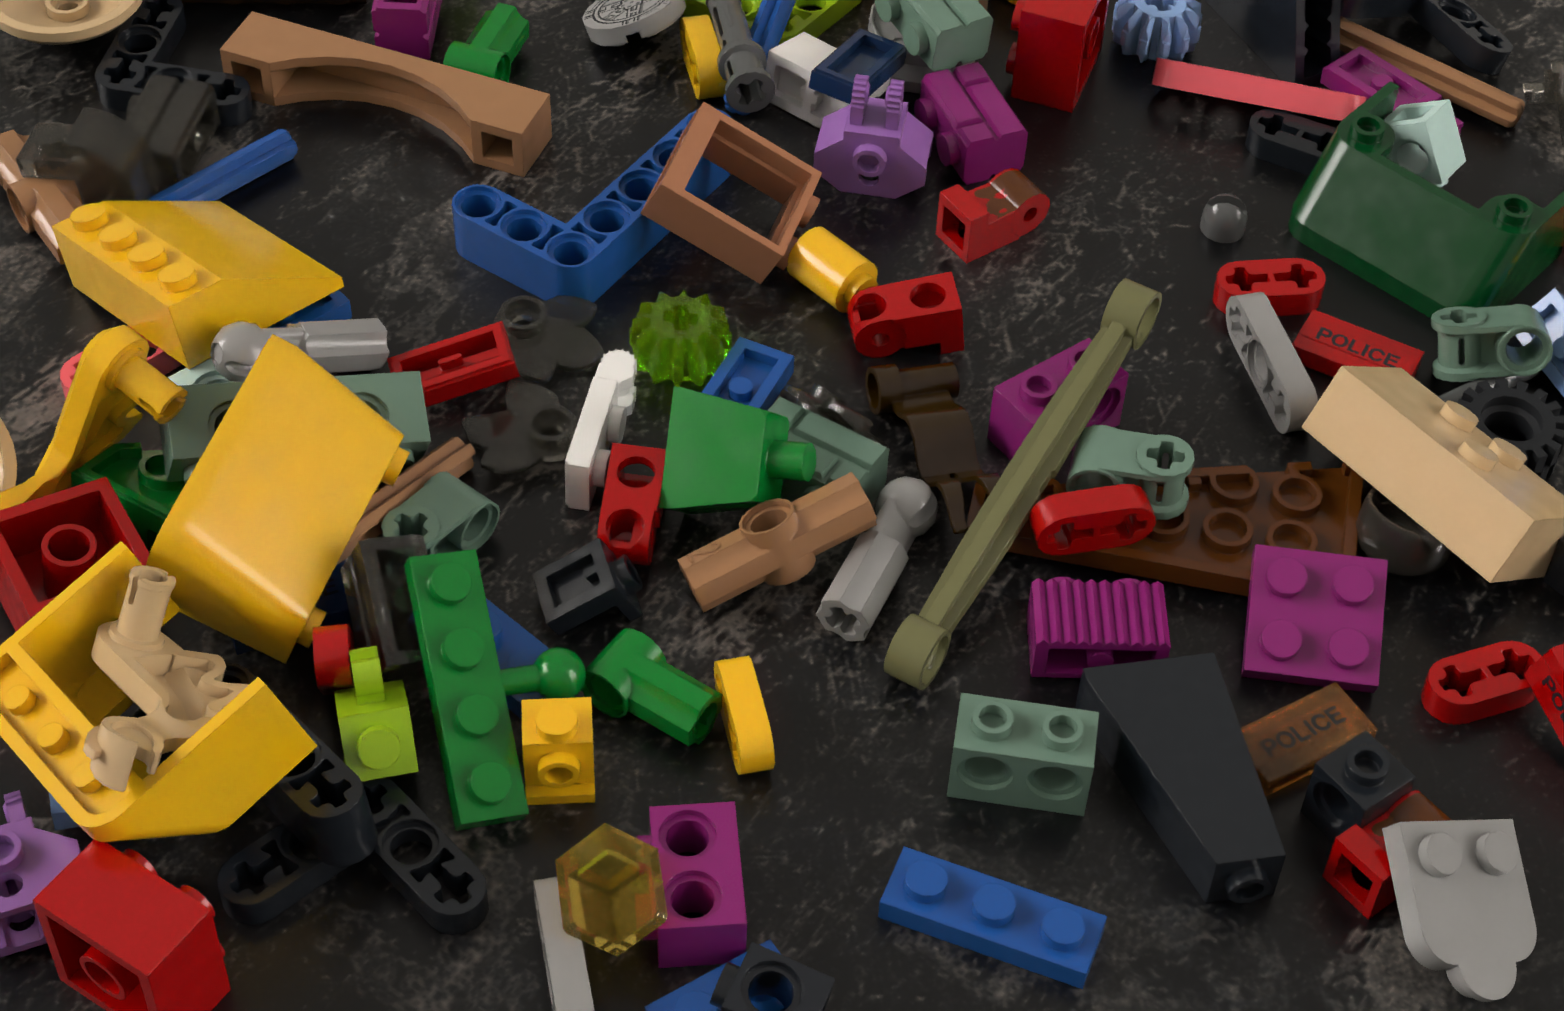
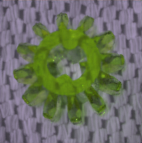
M685 289L676 297H670L663 292H659L655 303L642 302L637 317L632 319V327L629 330L630 346L633 348L634 359H637V371L649 372L653 384L668 379L673 381L675 387H680L683 381H692L702 387L707 375H714L732 348V332H729L728 318L725 315L724 307L712 306L708 294L696 298L688 297Z

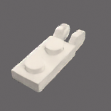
M615 349L614 351L609 350L607 354H603L601 363H599L596 374L593 376L565 459V505H568V508L589 511L596 488H605L611 450H609L610 443H621L625 431L626 418L632 414L636 402L634 380L637 374V359H634V354L631 355L630 351L626 352L623 349Z

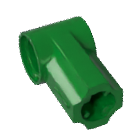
M498 3L493 10L485 12L466 42L457 40L450 44L443 64L509 82L511 63L529 37V21L518 13L515 6Z
M625 628L621 630L585 669L586 679L581 691L585 697L592 698V705L595 708L615 718H621L630 712L687 746L693 743L699 745L707 737L722 709L723 694L668 664L660 647L647 635L635 629Z

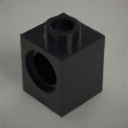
M1365 730L1315 763L1300 811L1334 843L1338 835L1353 825L1357 824L1360 828H1363L1384 814L1401 797L1411 792L1416 776Z
M751 942L741 966L731 962H727L712 994L710 1004L720 1008V1011H759L753 1006L750 999L758 995H769L778 999L783 1004L785 1011H825L836 979Z

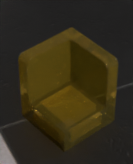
M604 823L555 860L562 926L568 935L618 957L667 920L668 914L658 848Z

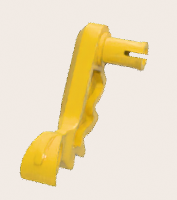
M126 325L103 330L90 340L78 363L54 437L34 476L24 483L0 492V510L71 488V472L112 445L120 442L142 419L143 414L134 408L137 404L152 415L159 424L169 422L179 413L187 400L184 397L188 395V392L147 362L149 351L147 340Z

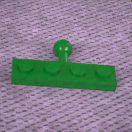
M476 549L409 557L404 568L455 831L523 820L529 814L506 696L538 692L545 699L573 698L581 691L585 683L586 670L584 663L572 650L555 647L541 653L532 665L500 669Z

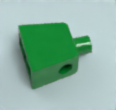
M673 387L659 508L686 514L748 510L764 501L781 499L783 479L806 482L812 479L816 468L815 446L813 443L787 441L789 431L788 417L687 388Z

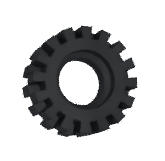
M1496 379L1494 388L1485 380L1478 382L1475 390L1471 387L1465 390L1462 398L1458 400V404L1464 406L1477 416L1479 423L1476 427L1492 440L1500 438L1516 446L1527 457L1524 465L1543 480L1546 477L1550 478L1564 446V416H1559L1562 407L1557 401L1545 404L1548 394L1541 389H1538L1533 395L1526 392L1529 384L1518 381L1516 388H1508L1507 379ZM1490 430L1507 431L1518 436L1523 441L1507 440L1497 436Z

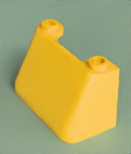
M272 334L165 519L153 543L146 566L160 568L168 572L167 576L173 575L176 578V585L170 597L181 609L180 613L286 664L296 643L309 649L313 641V627L321 626L327 612L315 606L373 494L381 482L391 487L394 486L410 454L409 451L399 447L404 434L298 346Z

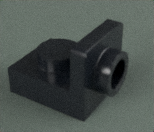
M600 538L532 573L546 624L558 636L614 606H617L631 622L643 616L636 592L643 589L637 569L627 555L623 554L617 557Z

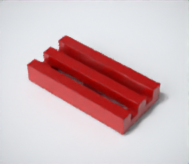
M503 321L387 358L390 373L420 371L426 407L520 377Z

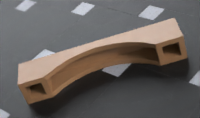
M252 11L220 48L223 72L235 74L247 80L252 100L273 106L302 101L344 100L367 102L395 108L420 117L443 130L464 149L473 163L521 177L526 176L552 138L550 94L257 12Z

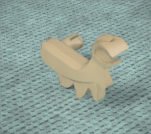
M135 566L130 570V580L119 620L105 622L98 626L91 652V657L97 666L146 714V716L139 718L110 716L104 718L99 726L93 727L87 733L83 752L91 759L90 769L94 778L103 786L120 792H124L126 789L134 758L144 762L147 766L146 772L154 775L162 754L176 751L249 685L222 682L226 664L221 656L183 650L160 631L171 592L176 585V578L173 575L167 576V571L152 566Z

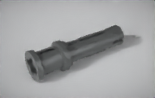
M706 0L718 44L721 48L717 58V67L722 78L727 81L725 85L726 99L730 106L739 112H757L765 108L775 95L774 81L771 75L765 71L767 66L765 52L759 44L752 41L741 0Z

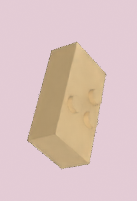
M1341 366L1302 425V428L1489 583L1545 577L1559 539L1564 536V495L1524 465L1527 460L1526 455L1516 446L1503 439L1494 438L1492 440L1476 427L1479 419L1475 414L1456 402L1448 400L1445 403L1402 368Z

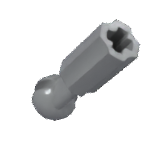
M378 318L307 321L287 324L286 327L263 329L254 323L237 321L223 326L216 334L211 344L210 356L216 371L227 380L244 382L272 334L298 346L329 373L383 369L390 352L387 347L388 331Z
M908 476L900 477L889 481L879 492L875 507L877 525L866 532L860 533L816 612V616L825 630L840 635L846 641L865 640L909 560L907 552L917 536L924 535L935 523L939 506L929 485L923 480Z

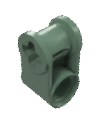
M1513 304L1478 308L1455 306L1443 308L1432 314L1431 327L1438 333V358L1432 363V374L1440 380L1467 382L1479 378L1529 376L1544 369L1552 358V341L1544 320L1539 312L1529 305ZM1527 332L1535 335L1531 342L1525 346L1511 347L1507 345L1509 340L1516 334ZM1460 339V348L1458 349V341Z
M1107 425L1089 426L1083 430L1074 445L1066 481V491L1118 484H1135L1142 487L1146 492L1156 520H1168L1179 516L1188 505L1189 491L1185 484V477L1193 469L1194 451L1187 442L1172 435L1133 432ZM1164 453L1169 454L1167 469L1161 468ZM1163 485L1162 501L1158 502L1156 500L1157 486Z
M447 471L439 472L432 476L419 491L400 506L389 511L383 518L381 534L384 542L389 546V552L384 560L386 579L393 586L404 589L408 586L404 565L409 557L479 549L490 538L497 526L500 516L499 505Z

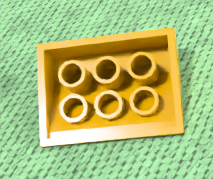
M102 201L100 203L80 206L70 214L69 218L51 226L73 286L188 369L211 358V344L223 326L243 321L254 323L261 329L268 328L344 287L340 275L221 201Z

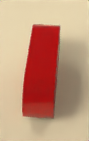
M1302 258L1229 262L1222 266L1217 273L1213 290V302L1217 309L1226 314L1227 301L1231 296L1263 292L1268 297L1277 316L1308 314L1313 309L1316 310L1321 302L1326 275L1320 266Z
M1118 484L1050 495L1039 501L1031 509L1029 523L1038 548L1043 553L1049 555H1068L1134 544L1152 532L1156 524V517L1147 494L1142 487L1135 484Z
M349 624L313 627L314 667L317 687L323 695H333L336 690L354 688L349 650L355 649V641Z
M1511 640L1442 658L1431 666L1421 692V701L1424 709L1432 717L1443 723L1458 725L1524 707L1533 702L1536 697L1524 673L1542 656L1533 647ZM1501 669H1505L1507 671V673L1499 675ZM1517 675H1522L1524 679L1520 680ZM1447 685L1449 690H1444L1443 686ZM1468 690L1466 696L1462 697L1459 693Z

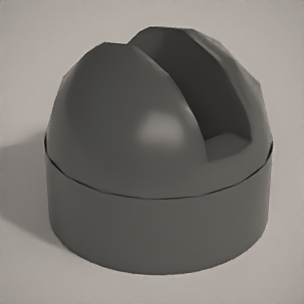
M1231 193L1218 194L1210 198L1202 212L1201 232L1208 239L1218 243H1233L1240 240L1244 236L1248 220L1246 204L1239 197Z

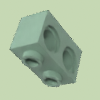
M961 693L947 797L1084 816L1094 770L1099 712Z

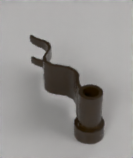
M953 362L902 369H898L895 364L868 367L865 387L871 411L875 415L895 412L898 417L906 421L913 438L916 465L920 479L929 485L930 488L938 487L941 491L954 534L966 533L968 529L965 520L961 483L976 481L983 486L989 496L1000 476L998 473L985 474L981 470L977 459L973 426L969 415L964 407L956 404L952 399L958 397L960 388L956 366Z

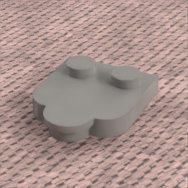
M1513 819L1398 822L1382 828L1403 936L1412 956L1428 969L1435 971L1446 970L1450 983L1463 996L1481 1002H1491L1507 996L1513 989L1516 981V962L1526 959L1532 953L1537 939V928Z

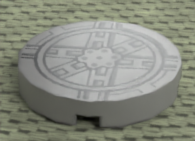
M596 0L587 8L582 19L591 42L600 46H622L628 43L626 35L639 32L641 39L649 38L668 28L683 15L687 6L685 0Z

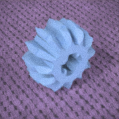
M1118 0L1114 6L1111 28L1113 41L1121 45L1122 54L1138 55L1140 63L1147 59L1156 61L1157 57L1182 61L1185 53L1194 51L1195 45L1199 41L1202 21L1201 3L1196 0Z

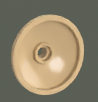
M0 0V29L17 38L39 44L65 45L84 42L103 36L122 25L136 12L143 0Z

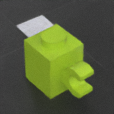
M377 645L349 650L354 688L334 691L345 764L359 776L362 782L419 772L409 705L403 679L383 683Z

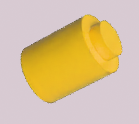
M814 227L804 233L795 243L788 256V273L841 313H847L848 303L855 294L861 290L878 286V270L876 265L824 227Z

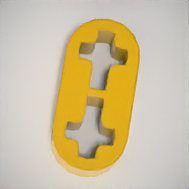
M709 15L681 17L679 25L681 49L696 98L700 100L723 97L726 80L722 78L717 67V58L721 49Z
M750 656L715 661L716 691L723 694L720 712L738 775L774 769L775 753L772 732Z

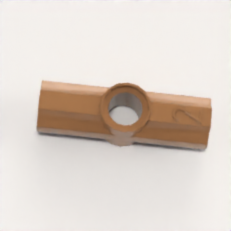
M14 129L1 133L0 185L7 192L12 210L26 233L36 231L60 265L65 264L51 226L69 218L75 209L83 206L77 185L63 164L57 166L51 164L30 135L23 136L17 134Z
M850 472L792 502L787 499L777 498L755 505L741 517L739 529L677 559L687 584L704 613L763 582L768 585L780 586L801 579L814 567L816 555L876 526L877 517L859 480Z

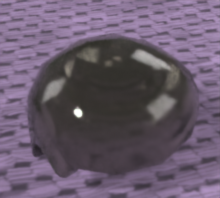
M1376 488L1370 489L1355 523L1358 533L1357 541L1364 557L1388 560L1387 573L1399 576L1426 575L1436 572L1446 564L1452 552L1394 503L1391 501L1380 502L1381 493Z

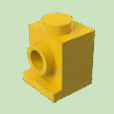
M592 698L521 700L522 753L527 805L595 802Z

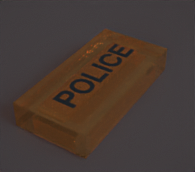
M1336 682L1241 727L1265 797L1312 774L1317 761L1365 730L1374 738L1378 730Z

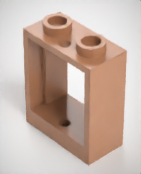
M703 101L680 135L641 214L761 284L775 266L781 270L788 266V256L798 241V238L793 236L797 226L803 229L807 225L820 202V198L813 195V192L822 172ZM701 156L783 204L767 238L685 190Z

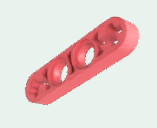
M1158 57L1151 83L1160 87L1338 121L1346 118L1367 99L1365 96Z

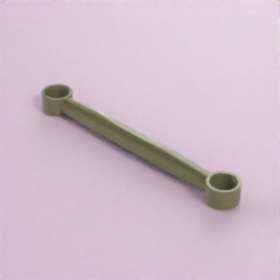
M1124 278L1115 288L1105 308L1099 332L1058 388L999 478L958 545L919 615L915 613L910 614L895 633L884 661V672L921 691L926 689L933 681L947 655L952 632L1029 520L1031 509L1040 501L1041 494L1049 481L1057 476L1130 348L1139 349L1150 334L1162 302L1161 292L1127 278Z

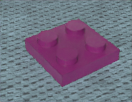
M1255 544L1252 552L1241 677L1375 693L1379 687L1388 560Z

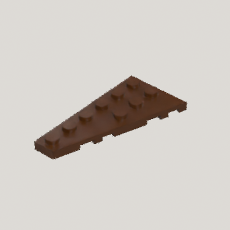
M1311 461L1288 462L1285 471L1257 473L1247 465L1193 468L1191 473L1185 477V484L1189 491V501L1185 511L1179 516L1168 520H1156L1152 532L1134 544L1068 555H1049L1043 553L1038 548L1028 520L1008 552L1248 597L1252 552L1255 544L1356 556L1363 478L1344 462L1341 468L1313 469ZM1051 479L1041 494L1040 501L1050 495L1067 492L1066 484H1060L1056 479ZM978 482L975 483L966 522L967 529H969L988 498L983 486ZM1163 485L1157 486L1156 500L1158 502L1162 501Z

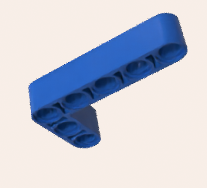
M697 110L681 120L567 223L488 185L475 184L457 191L452 199L455 247L458 254L464 259L556 307L565 310H579L593 304L670 232L668 229L642 215L641 211L680 135ZM719 110L720 112L724 113L725 115L731 118V116L728 115L726 112ZM701 156L685 190L704 201L731 173Z

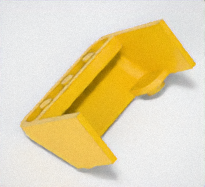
M120 541L0 645V736L73 821L96 841L115 842L219 832L229 827L308 756L317 747V744L268 686L257 677L158 766L154 775L146 772L147 766L144 762L134 758L124 792L115 791L103 786L94 778L90 769L91 759L83 752L87 733L93 727L99 726L104 718L120 716L134 703L97 666L91 657L98 626L105 622L119 620L130 580V570L135 566H143L130 549ZM171 597L162 626L181 611Z

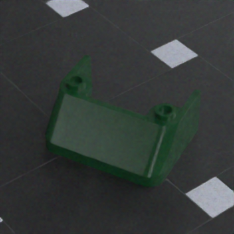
M1390 81L1339 123L1293 203L1288 223L1290 233L1302 244L1429 318L1436 311L1448 307L1467 306L1478 308L1506 306L1561 255L1564 247V191L1545 208L1534 204L1522 195L1507 194L1491 198L1478 209L1386 158L1392 150L1395 133L1391 126L1383 120L1393 112L1400 87Z

